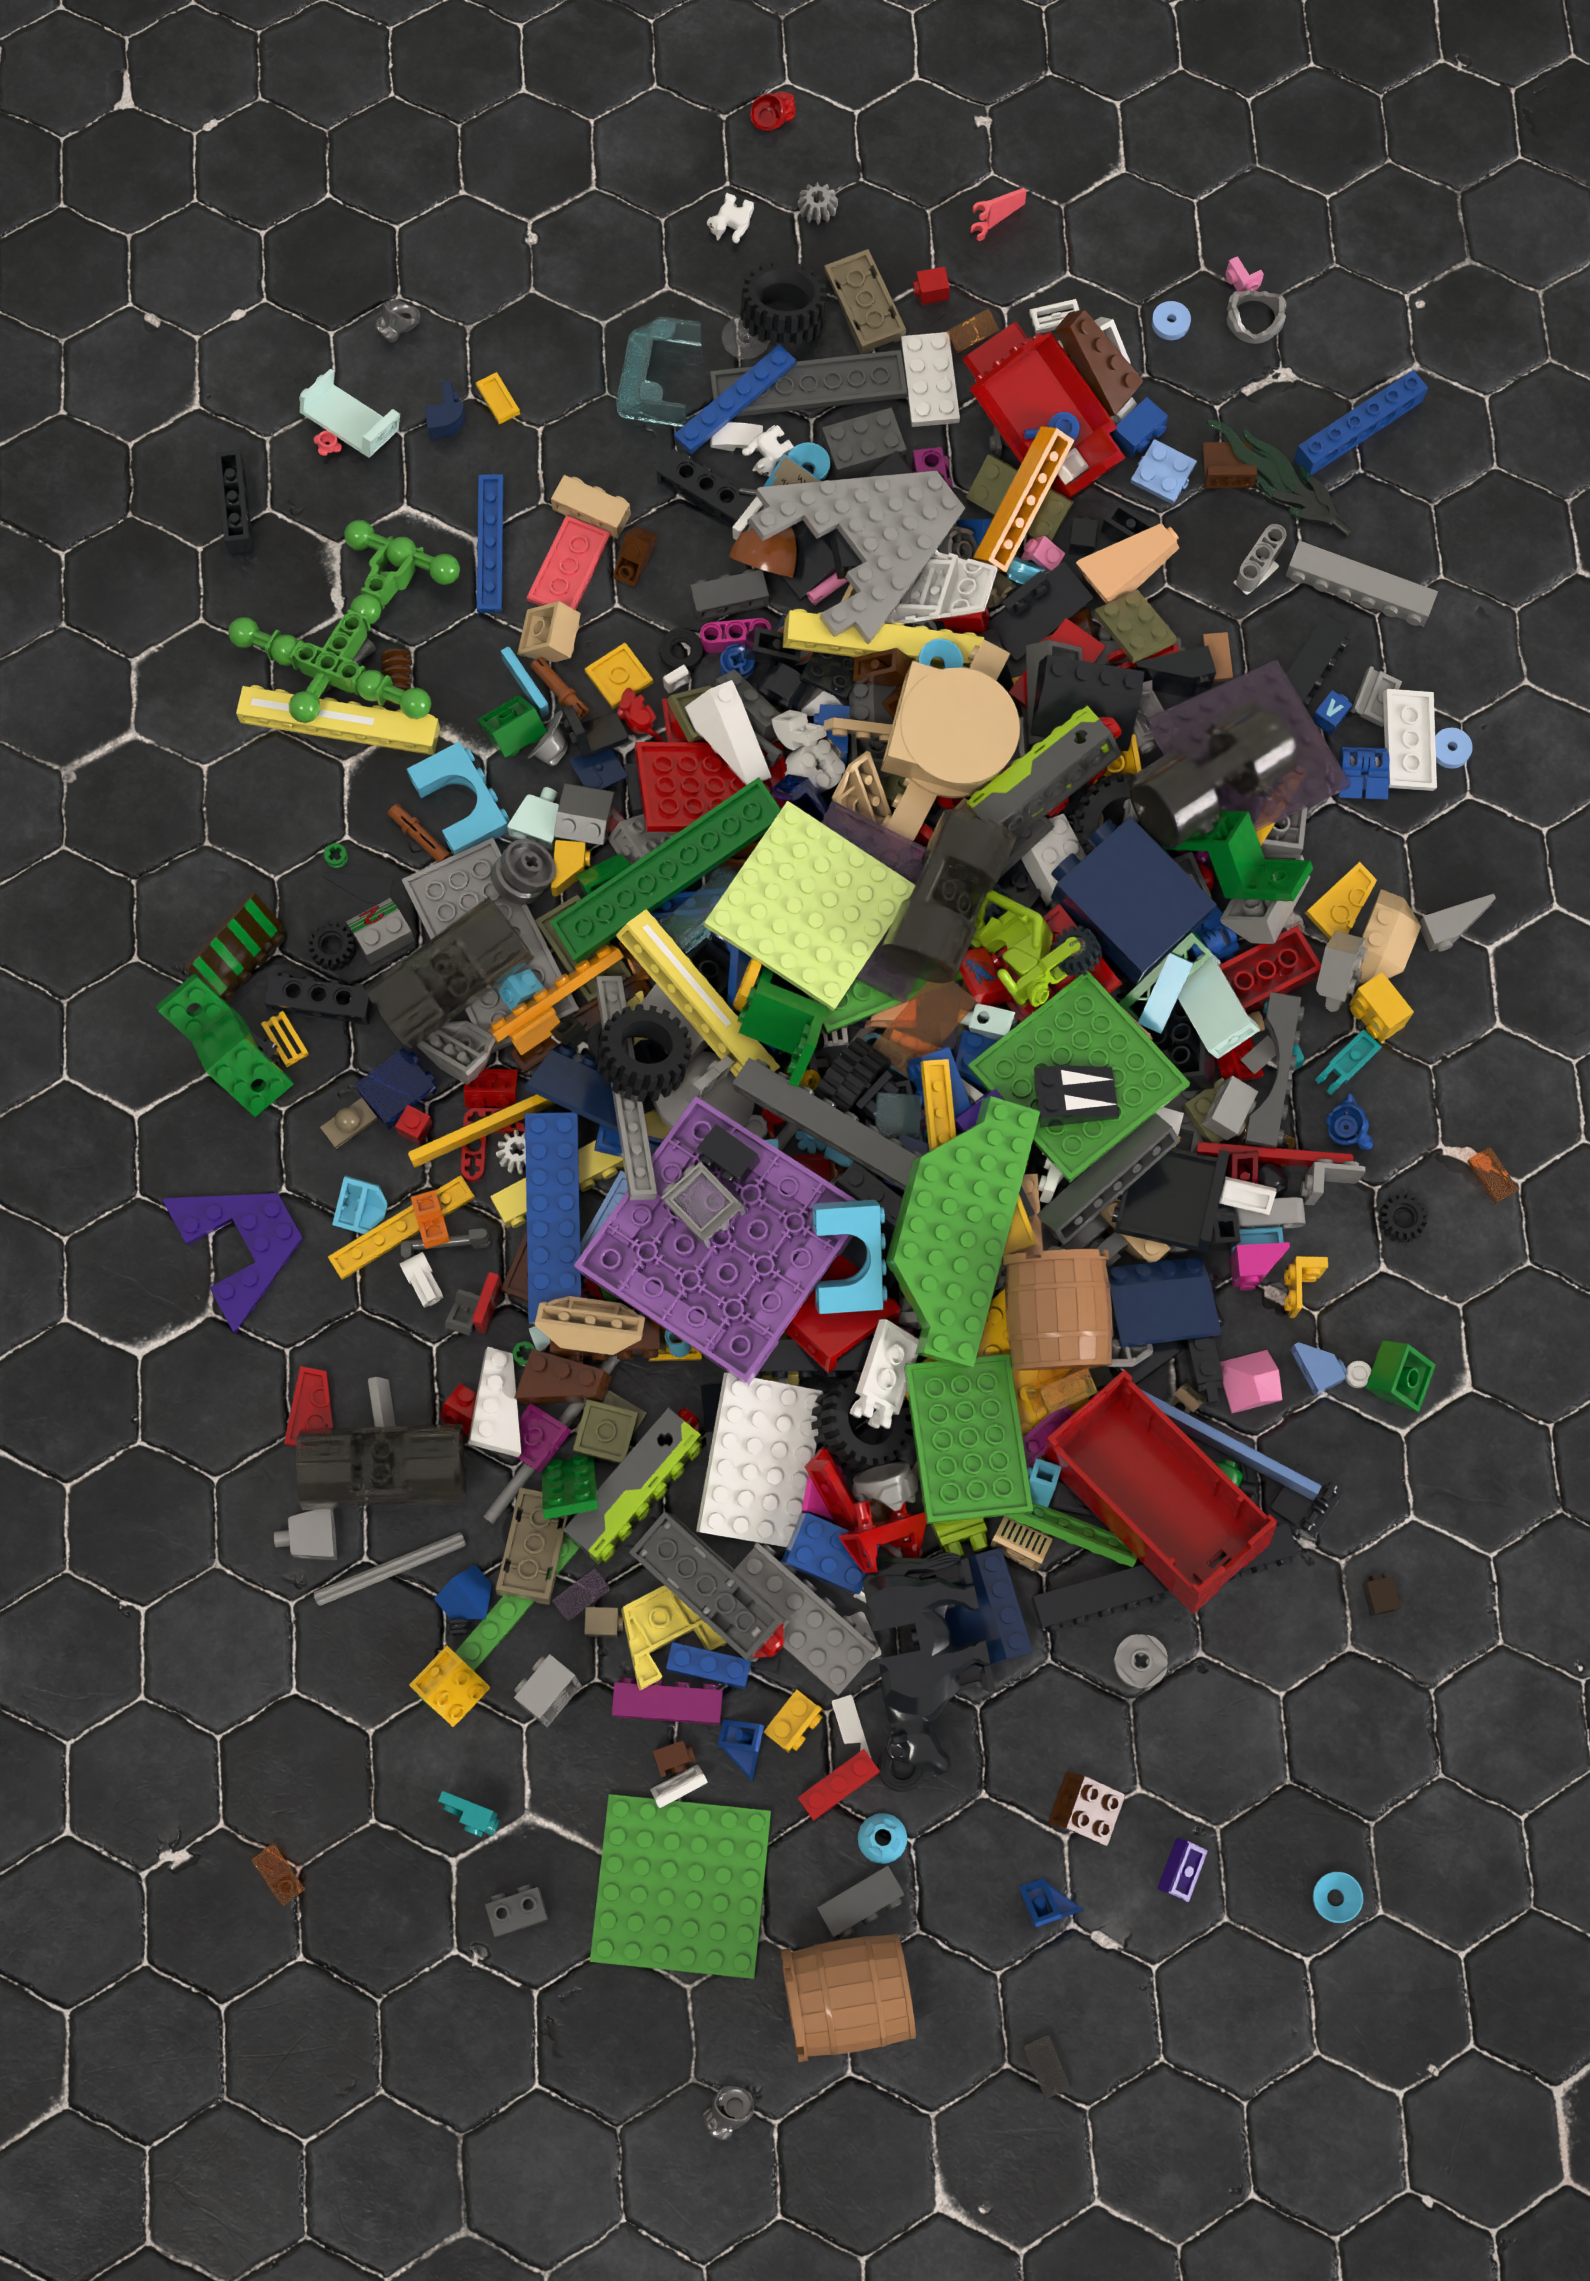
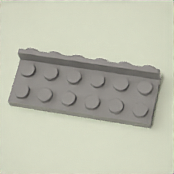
M757 1542L752 1551L735 1568V1571L790 1620V1623L784 1628L785 1644L783 1648L832 1692L839 1696L877 1653L878 1649L875 1647L877 1642L866 1632L861 1635L854 1629L857 1625L847 1615L841 1617L834 1611L837 1608L835 1604L827 1597L821 1599L814 1593L817 1589L808 1580L804 1579L801 1581L794 1575L797 1572L795 1569L781 1564L774 1557L777 1553L767 1544L761 1546Z

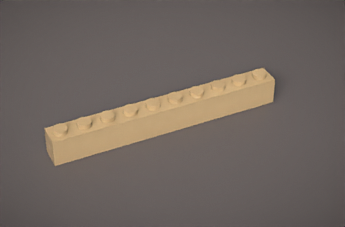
M983 640L980 647L974 646L968 658L972 660L968 669L982 672L997 680L1010 653ZM906 778L903 783L907 787L904 794L898 793L892 804V807L896 808L893 815L887 814L880 827L885 831L881 838L875 837L869 848L874 851L872 857L896 873L937 795L917 786L909 778Z

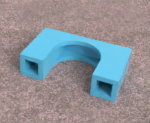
M460 741L407 768L409 778L421 798L450 784L467 786L477 795V804L473 812L463 820L442 830L444 839L453 855L490 838L495 840L508 833L507 823L510 822L504 809L499 810L496 802H498V798L493 789H487L484 782L487 780L481 768L476 769L472 762L475 759L468 747L464 749Z
M876 1200L812 1204L813 1231L817 1236L854 1235L865 1243L867 1251L863 1267L854 1276L843 1280L819 1281L816 1284L815 1300L816 1309L819 1314L883 1310V1301H887L886 1285H882V1275H886L885 1259H881V1249H885L886 1245L885 1235L881 1233L880 1223L885 1222L884 1208L880 1207Z

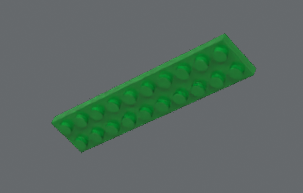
M758 777L559 914L550 923L573 960L578 963L616 937V934L626 923L647 909L651 913L763 836L781 809Z

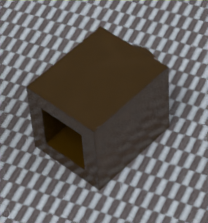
M1377 1574L1368 1577L1369 1581L1363 1584L1362 1587L1370 1617L1394 1612L1401 1608L1393 1576L1385 1578L1384 1574Z

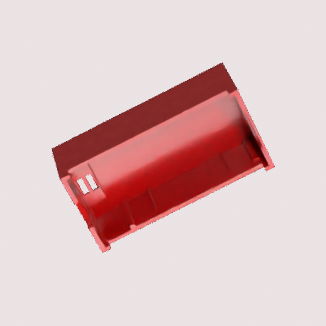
M1123 1370L1047 1437L1044 1461L1061 1467L1059 1478L1176 1598L1194 1614L1242 1567L1245 1568L1270 1545L1277 1521L1270 1514L1267 1516L1131 1381L1132 1376L1126 1370ZM1223 1553H1225L1226 1556L1218 1564L1211 1568L1210 1565ZM1230 1558L1231 1561L1223 1567L1222 1565Z

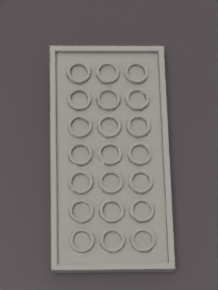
M490 838L401 879L471 1023L484 1031L488 1030L491 1027V1023L497 1018H505L513 1013L498 993L506 978L530 968L542 986L548 989L555 984L554 980L562 975L527 904L511 903L503 898L494 888L491 881V869L496 860L502 855L494 838ZM571 993L551 1006L556 1011L555 1014L559 1020L579 1011ZM532 997V998H529V999H527V1000H525V1001H522V1002H525V1004H526L527 1002H529L530 1000H532L533 997ZM505 1037L498 1043L495 1042L491 1054L513 1044L509 1037Z

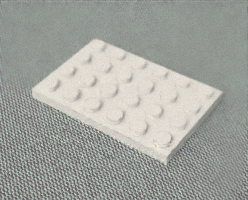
M724 1373L696 1532L782 1547L788 1546L799 1516L802 1513L808 1473L804 1466L811 1460V1457L815 1456L816 1442L814 1437L818 1436V1429L812 1430L811 1422L817 1421V1417L811 1414L813 1408L820 1406L815 1401L818 1396L824 1394L822 1391L754 1378L748 1386L730 1373Z

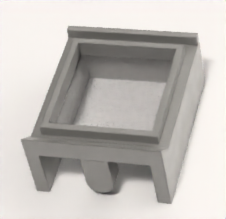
M1152 680L1143 682L1141 701L1132 735H1136L1138 752L1145 754L1156 747L1163 749L1173 742L1172 738L1179 731H1175L1153 692Z
M699 1162L697 1165L693 1164L683 1173L684 1177L680 1181L671 1183L664 1190L662 1199L665 1205L708 1248L711 1245L709 1239L717 1231H726L730 1226L728 1221L738 1212L743 1216L746 1211L744 1206L718 1181L703 1163Z

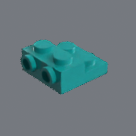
M442 1791L438 1802L444 1804L443 1810L461 1816L459 1822L465 1825L464 1830L479 1837H482L483 1832L492 1836L495 1835L500 1822L496 1819L497 1813Z

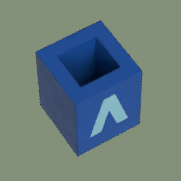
M1332 690L1315 711L1311 722L1332 736L1348 715L1352 703L1343 694H1337Z

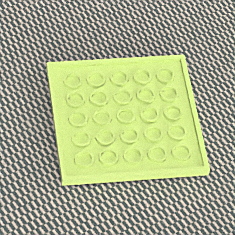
M787 801L705 920L703 926L834 1011L915 890L916 885Z

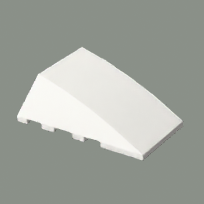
M936 550L903 596L901 604L898 603L885 624L894 622L906 624L964 616L985 611L998 569L990 564L969 558L964 560L959 558L958 555L952 553L947 555Z

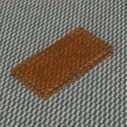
M937 968L872 1047L889 1058L891 1064L909 1078L906 1070L908 1066L907 1060L938 1049L975 1006L977 1001L943 971Z

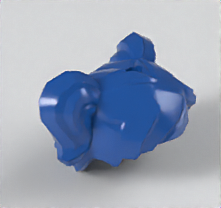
M1349 1093L1343 1098L1341 1105L1335 1107L1327 1116L1326 1123L1329 1126V1136L1339 1145L1357 1143L1361 1150L1372 1149L1374 1143L1371 1136L1367 1134L1369 1122L1365 1117V1112L1357 1105L1354 1096Z

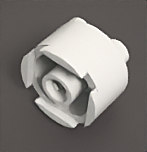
M817 740L818 742L815 745L802 746L791 752L787 757L785 777L789 786L796 793L814 797L834 787L840 781L845 771V765L833 751L827 740Z

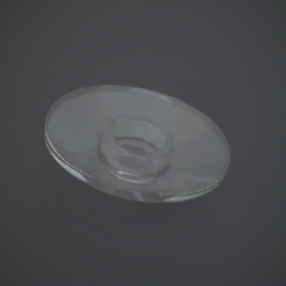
M740 316L734 317L725 325L722 332V342L725 349L732 356L739 359H753L760 356L767 349L770 341L765 340L764 343L758 341V335L752 337L748 333L749 328L745 329L743 327V320H741ZM748 339L750 342L744 343L742 341Z

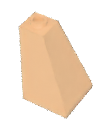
M1160 523L1078 560L1076 564L1084 578L1107 604L1135 591L1179 549L1176 541L1179 537L1171 527L1166 529Z

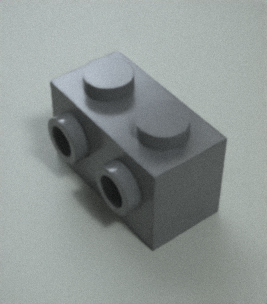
M532 1884L517 1888V1894L507 1897L505 1892L490 1897L491 1903L485 1904L494 1937L549 1920L539 1887L533 1888Z

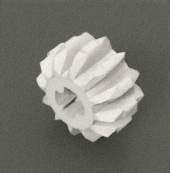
M514 1130V1137L511 1138L509 1134H505L506 1142H498V1147L502 1150L497 1151L496 1155L497 1158H502L500 1161L501 1167L508 1166L509 1173H512L517 1168L518 1173L523 1174V1167L526 1166L525 1132L520 1137L518 1130ZM514 1150L523 1151V1154L521 1156L517 1153L514 1154Z

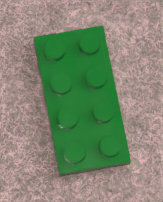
M578 1454L571 1459H552L542 1470V1510L544 1519L598 1510L596 1462L594 1457Z

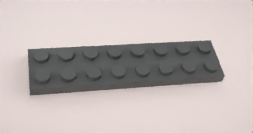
M901 350L797 361L792 369L736 417L907 398ZM752 367L710 371L713 400Z

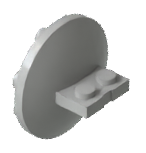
M702 1051L688 1063L684 1079L680 1082L679 1088L676 1091L671 1090L670 1096L664 1098L660 1094L658 1101H653L656 1112L669 1129H672L696 1096L745 1128L752 1116L754 1102L734 1091L732 1083L736 1077L730 1071L734 1061L727 1055L721 1060L715 1053Z

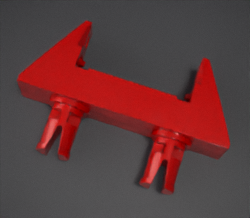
M870 1501L853 1503L855 1517L858 1522L857 1527L853 1531L838 1536L863 1573L878 1572L876 1564L877 1545H882L896 1539L902 1547L903 1558H918L926 1528L925 1511L908 1512L906 1510V1502H904L900 1510L894 1511L892 1509V1515L889 1519L873 1524Z

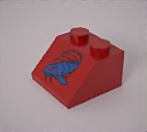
M984 947L951 954L973 998L979 1004L997 1007L1013 998L997 975L1002 964L995 952L990 954Z

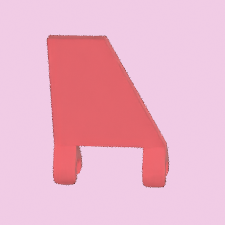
M1022 188L989 201L977 202L973 206V213L982 210L983 213L979 215V219L981 221L986 219V222L974 223L971 226L970 232L973 234L975 231H980L981 233L977 235V240L982 241L990 228L1025 204L1027 191Z

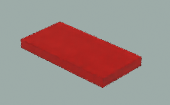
M1067 618L1064 619L1049 639L1082 647V661L1092 663L1096 662L1106 648L1104 644ZM1027 669L1008 692L1014 701L1026 709L1028 706Z

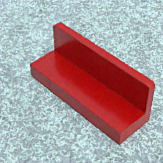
M821 1448L804 1467L835 1524L846 1530L853 1531L858 1524L853 1503H856L828 1449Z

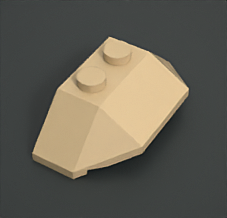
M866 751L848 765L832 799L847 840L858 834L863 844L870 847L876 836L881 838L885 830L880 827L887 814L892 816L871 753Z
M1380 889L1361 937L1365 938L1364 948H1368L1365 961L1361 963L1359 969L1362 972L1360 985H1364L1381 972L1388 979L1402 973L1421 928L1405 898Z
M573 1296L554 1299L548 1303H539L535 1326L560 1348L614 1355L640 1341L645 1323L644 1316L638 1315L634 1310L622 1303Z

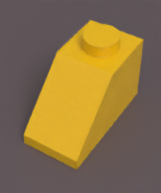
M555 840L554 862L556 874L551 882L553 896H559L578 880L576 875L585 871L586 866H590L591 851H587L586 842Z

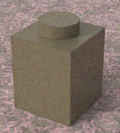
M586 1607V1637L618 1638V1631H623L624 1629L623 1616L619 1615L618 1608Z

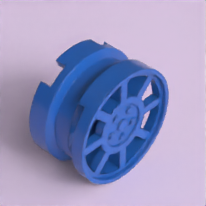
M734 643L727 646L723 653H721L720 668L722 675L735 669L746 681L752 677L755 671V661L743 658L745 646Z

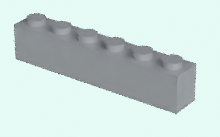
M1302 541L1298 542L1286 573V577H1289L1296 583H1305L1313 586L1318 591L1333 593L1340 599L1352 600L1360 603L1364 608L1382 611L1386 616L1401 618L1414 626L1420 625L1424 627L1438 593L1436 590Z

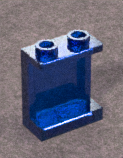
M787 774L770 789L775 798L795 801L802 811L834 832L841 826L808 777Z
M401 1048L354 1085L360 1096L388 1130L397 1124L395 1119L402 1115L407 1105L412 1107L430 1092L432 1095L437 1092L434 1085L437 1081L428 1070L423 1072L418 1066L421 1064L418 1057L412 1051L408 1054L404 1048Z

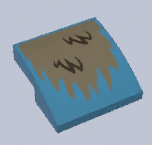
M784 454L764 487L820 482L821 480Z

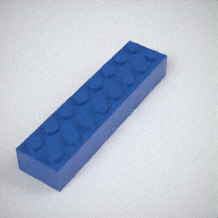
M525 1113L529 1325H535L539 1303H548L554 1299L567 1296L581 1298V1273L574 1268V1264L580 1257L577 1113Z

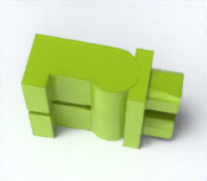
M983 1518L931 1524L940 1549H945L946 1553H955L960 1558L963 1557L964 1552L960 1543L970 1541L974 1553L985 1550L988 1547L986 1539L987 1528Z

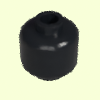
M1275 1163L1258 1164L1257 1184L1276 1188L1275 1198H1281L1288 1189L1287 1176Z

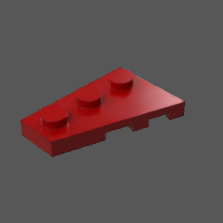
M300 1366L284 1445L336 1455L326 1371Z

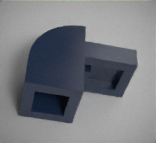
M451 381L441 382L444 404L425 406L430 440L450 437L456 434L465 423L466 412L464 402H459L458 391L452 389Z

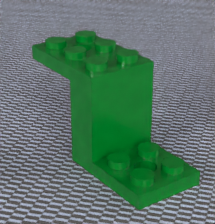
M1181 809L1160 841L1162 848L1166 850L1208 851L1224 897L1228 899L1294 902L1313 870L1312 863L1309 860L1265 859L1249 811Z
M761 965L754 987H751L746 999L747 1003L742 1007L737 1022H740L741 1026L738 1033L792 1054L787 1072L791 1074L788 1084L798 1088L816 1048L827 1006L771 984L773 971Z
M196 973L191 975L156 1006L158 1012L192 1042L205 1072L254 1117L259 1115L294 1085L292 1079L258 1048L244 1018ZM190 1004H200L196 1011H187V1007ZM254 1080H263L259 1087H251V1083Z

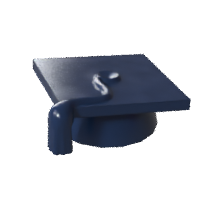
M611 748L584 759L582 755H579L569 760L580 782L586 787L609 790L614 784L628 778Z

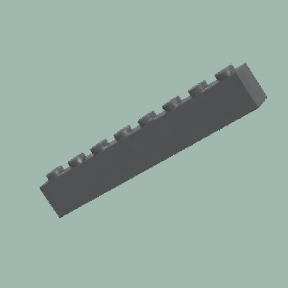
M748 1058L732 1083L734 1091L905 1191L912 1161L921 1156V1153L907 1151L904 1149V1144L897 1139L890 1138L889 1140L882 1136V1132L875 1126L861 1124L858 1122L859 1118L848 1111L844 1114L836 1109L837 1105L829 1099L824 1098L821 1100L814 1096L815 1093L810 1088L804 1085L797 1088L788 1084L790 1077L782 1072L776 1074L771 1071L770 1066L760 1059L754 1061Z

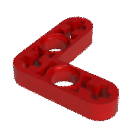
M471 1108L464 1115L463 1127L472 1124L469 1120L474 1119V1115H479L481 1120L487 1117V1115H492L503 1109ZM516 1123V1128H512L513 1124L491 1134L514 1135V1130H518L519 1135H522L525 1132V1127L523 1123ZM487 1135L478 1139L482 1143L478 1151L472 1152L468 1150L467 1144L462 1146L461 1173L464 1179L470 1183L479 1182L484 1177ZM471 1158H475L476 1168L480 1170L476 1171L474 1176H470L469 1171H466V1169L471 1168Z

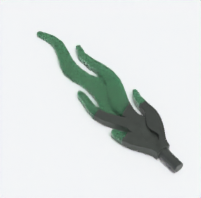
M1216 420L1207 421L1208 425L1218 429L1225 435L1239 461L1250 466H1257V471L1270 481L1273 487L1259 475H1257L1255 483L1267 496L1279 503L1294 506L1288 510L1291 516L1304 522L1320 524L1328 528L1332 526L1345 538L1351 533L1352 530L1338 519L1339 514L1334 508L1326 487L1309 474L1303 466H1300L1298 472L1311 490L1302 484L1291 463L1280 450L1253 437L1248 429H1244L1243 436L1246 442L1266 456V458L1260 457L1242 443L1231 427Z

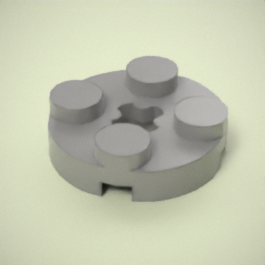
M1136 1634L1127 1637L1119 1644L1113 1663L1118 1677L1125 1684L1136 1689H1143L1156 1685L1165 1676L1168 1656L1165 1647L1158 1639L1150 1635ZM1135 1655L1140 1657L1145 1655L1148 1658L1145 1661L1146 1668L1142 1666L1137 1668L1135 1666Z

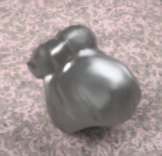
M400 300L385 301L383 315L375 321V330L388 342L393 343L399 338V334L415 328L420 321V312L416 307L407 305Z
M729 2085L721 2088L713 2098L712 2107L708 2108L702 2115L706 2131L711 2136L720 2140L730 2138L733 2130L743 2126L754 2113V2102L750 2092L744 2088Z

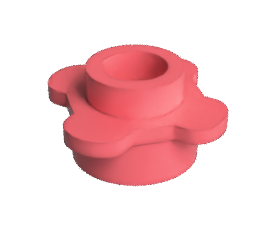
M323 431L314 437V443L318 445V453L320 455L326 456L328 453L341 451V444L338 443L337 437L329 431Z

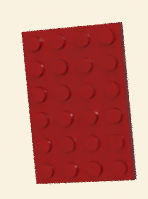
M708 742L635 743L634 750L646 832H680L746 786L729 768L726 761L718 753H715ZM771 743L783 752L782 743ZM761 749L764 759L766 760L768 753ZM784 752L782 759L776 762L773 767L768 766L772 778L763 782L781 810L787 801L792 803L789 784L785 777L787 770Z

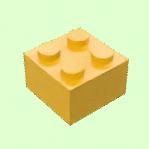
M1383 972L1359 987L1349 1003L1352 1014L1357 1019L1363 1021L1367 1026V1033L1373 1039H1377L1380 1044L1404 1028L1414 1013Z

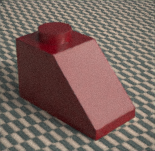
M1258 1151L1231 1152L1225 1176L1257 1184Z

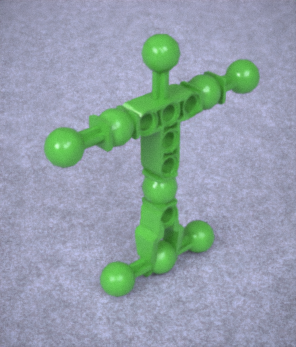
M358 519L350 522L345 528L344 538L347 545L353 550L358 551L366 550L369 547L378 551L369 562L371 571L365 581V588L362 587L360 590L362 595L357 596L352 601L347 614L341 618L323 648L311 643H304L293 635H281L279 630H275L273 635L270 636L259 631L257 623L248 617L237 618L229 626V639L237 647L248 648L256 645L265 649L269 660H275L284 666L292 665L295 670L299 668L305 675L313 677L306 691L295 693L290 698L289 713L298 722L308 723L319 715L320 702L318 699L328 684L346 692H355L356 695H360L367 701H377L380 706H383L386 700L399 704L400 709L408 718L417 720L425 717L430 712L431 698L426 691L416 687L406 691L393 686L390 676H384L377 670L366 671L365 666L359 667L352 660L366 640L367 631L371 630L370 624L375 623L380 618L381 610L385 608L384 605L391 600L398 590L406 589L416 570L415 566L428 570L432 579L438 584L448 585L459 577L460 564L450 554L443 553L435 557L425 554L423 547L417 548L414 542L407 537L400 536L394 538L391 535L387 539L377 535L371 524L365 520ZM388 560L394 566L400 567L396 572H382Z

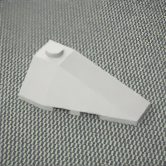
M732 680L707 690L685 707L695 731L711 745L716 754L718 753L726 761L729 768L745 785H748L758 777L762 782L772 778L742 700Z

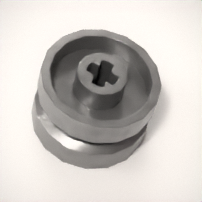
M527 839L515 840L508 845L503 854L494 863L491 869V881L495 890L511 903L519 905L531 904L538 899L544 889L553 881L556 874L555 862L551 854L537 842Z

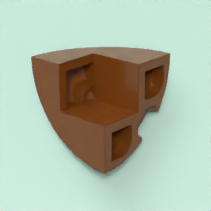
M790 526L764 541L760 539L753 528L750 531H744L734 543L729 557L758 569L793 578L796 564V540L793 529Z

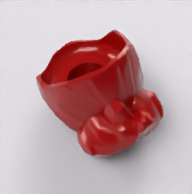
M777 92L776 94L768 93L754 100L751 107V122L762 131H772L782 126L785 122L793 120L796 112L794 96L791 93Z

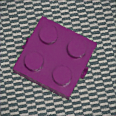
M530 1403L518 1419L521 1454L515 1458L540 1474L571 1433V1430Z

